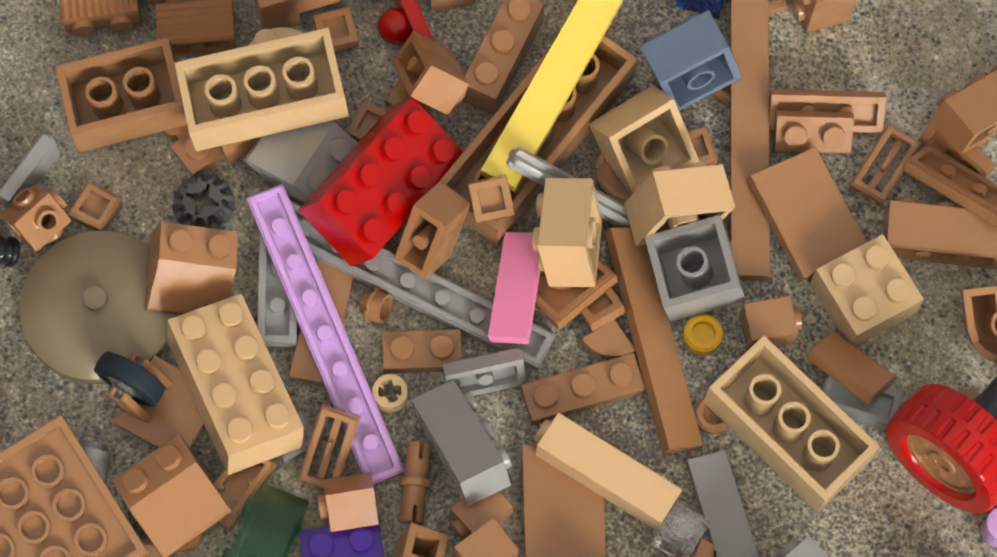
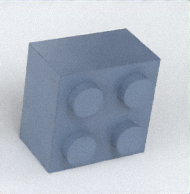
M709 10L702 14H694L687 17L681 25L668 32H660L653 35L647 43L640 46L661 90L674 98L679 111L742 78L731 50Z

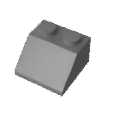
M327 121L259 137L243 161L274 187L283 183L289 199L302 206L358 142L335 122Z

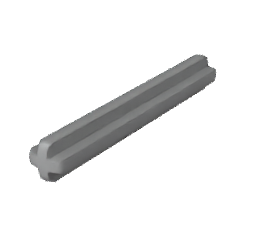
M522 147L512 149L506 161L509 168L542 186H545V178H576ZM595 188L602 219L617 227H630L624 204Z

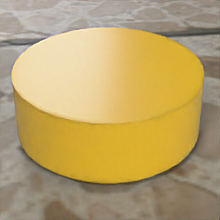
M699 314L690 318L683 331V342L690 352L701 356L715 352L723 338V329L719 321L706 314Z

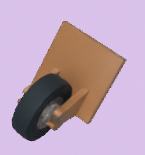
M105 352L96 363L94 371L105 383L111 386L107 395L115 400L121 408L113 424L156 448H159L177 434L191 448L205 424L180 369L155 355L150 362L133 352L128 359L112 352Z

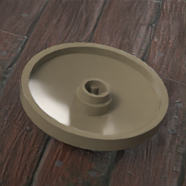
M105 230L88 231L61 240L38 258L28 272L22 286L19 300V317L22 331L29 346L47 368L75 382L94 385L107 384L94 371L96 363L105 352H112L127 359L133 352L138 354L139 358L143 361L147 359L150 362L154 355L157 357L161 355L168 345L167 320L178 315L145 311L149 261L148 245L124 233Z

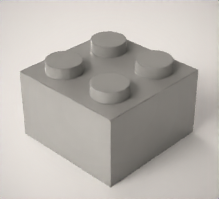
M720 214L645 236L662 305L670 322L746 301L728 233Z

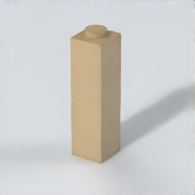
M560 413L556 415L552 423L545 420L534 437V441L538 442L535 454L537 457L656 531H659L681 495L682 489Z

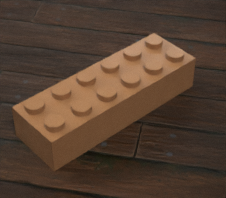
M604 35L536 156L561 169L591 132L589 123L604 115L634 79L638 58ZM550 48L439 181L470 203L467 182L486 179V177L481 175V169ZM524 176L516 192L510 190L515 215L476 223L471 204L464 223L492 244L498 246L504 239L505 232H509L535 201L538 193L543 191L544 186Z

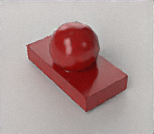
M394 0L397 8H389L379 18L377 25L378 33L387 43L392 45L404 44L413 31L434 41L416 0Z

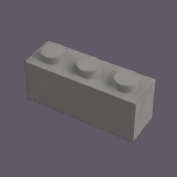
M452 379L411 399L420 427L467 507L511 485L507 469L512 467L509 456L502 445L495 447L491 441L495 439L493 431L485 417L477 418L475 413L478 412V408L468 390L462 392L455 380Z

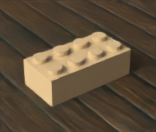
M329 27L174 62L188 131L196 152L349 117Z
M242 293L167 320V342L227 476L302 448L304 426Z
M765 335L708 388L703 400L727 426L817 513L873 459L880 448L859 425Z

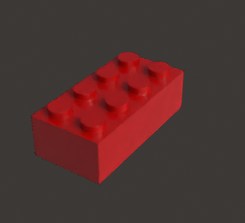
M408 98L392 105L298 211L350 266L372 260L409 218L413 205L442 179L463 151L416 99Z

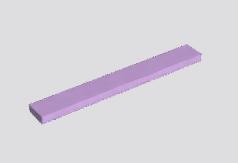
M283 183L247 197L246 201L333 408H341L346 410V413L352 415L354 413L361 415L351 448L360 472H371L373 486L403 474L404 468ZM346 422L342 424L344 434H346L348 427Z

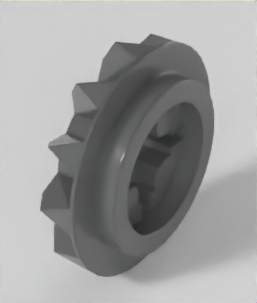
M198 172L194 177L189 179L183 178L182 184L174 191L172 208L180 224L220 229L231 218L235 201L232 190L227 182H224L215 174L203 175ZM208 190L209 200L214 205H205L198 214L197 204L191 198H202L203 194Z

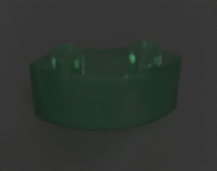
M264 483L256 497L248 496L241 512V518L245 520L232 549L226 547L221 557H288L299 535V530H301L309 501Z

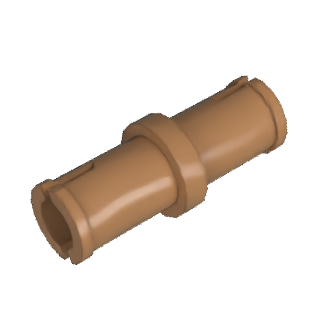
M409 441L406 443L404 476L400 477L399 486L403 489L398 522L402 524L412 522L417 525H424L426 490L431 489L428 469L432 445L424 442L423 446H420L418 441Z

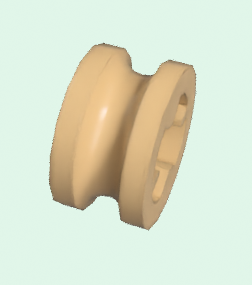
M385 374L375 381L372 387V395L380 411L395 413L406 405L408 388L400 376ZM387 385H392L394 391H401V396L396 394V401L388 402L387 397L379 396V392L385 393L384 387Z

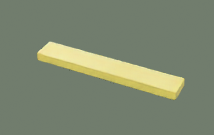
M623 0L577 1L481 169L482 176L491 178L506 174L510 190L516 192L524 176L507 166L506 161L509 157V152L512 149L522 147L537 155L621 7Z

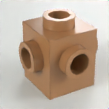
M35 184L31 188H25L14 197L13 204L0 214L22 243L36 252L46 243L58 239L62 235L64 227L72 221L63 211L67 204L52 188L49 191H45Z

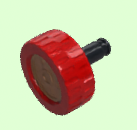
M997 377L988 384L975 401L943 385L926 384L919 387L899 407L887 423L886 436L893 453L904 468L921 485L946 503L960 510L975 514H982L992 510L997 504Z

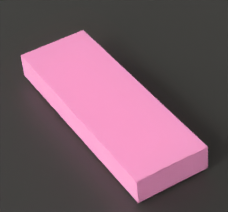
M505 232L488 332V338L491 343L529 344L540 277L538 267L539 251L533 250V233Z

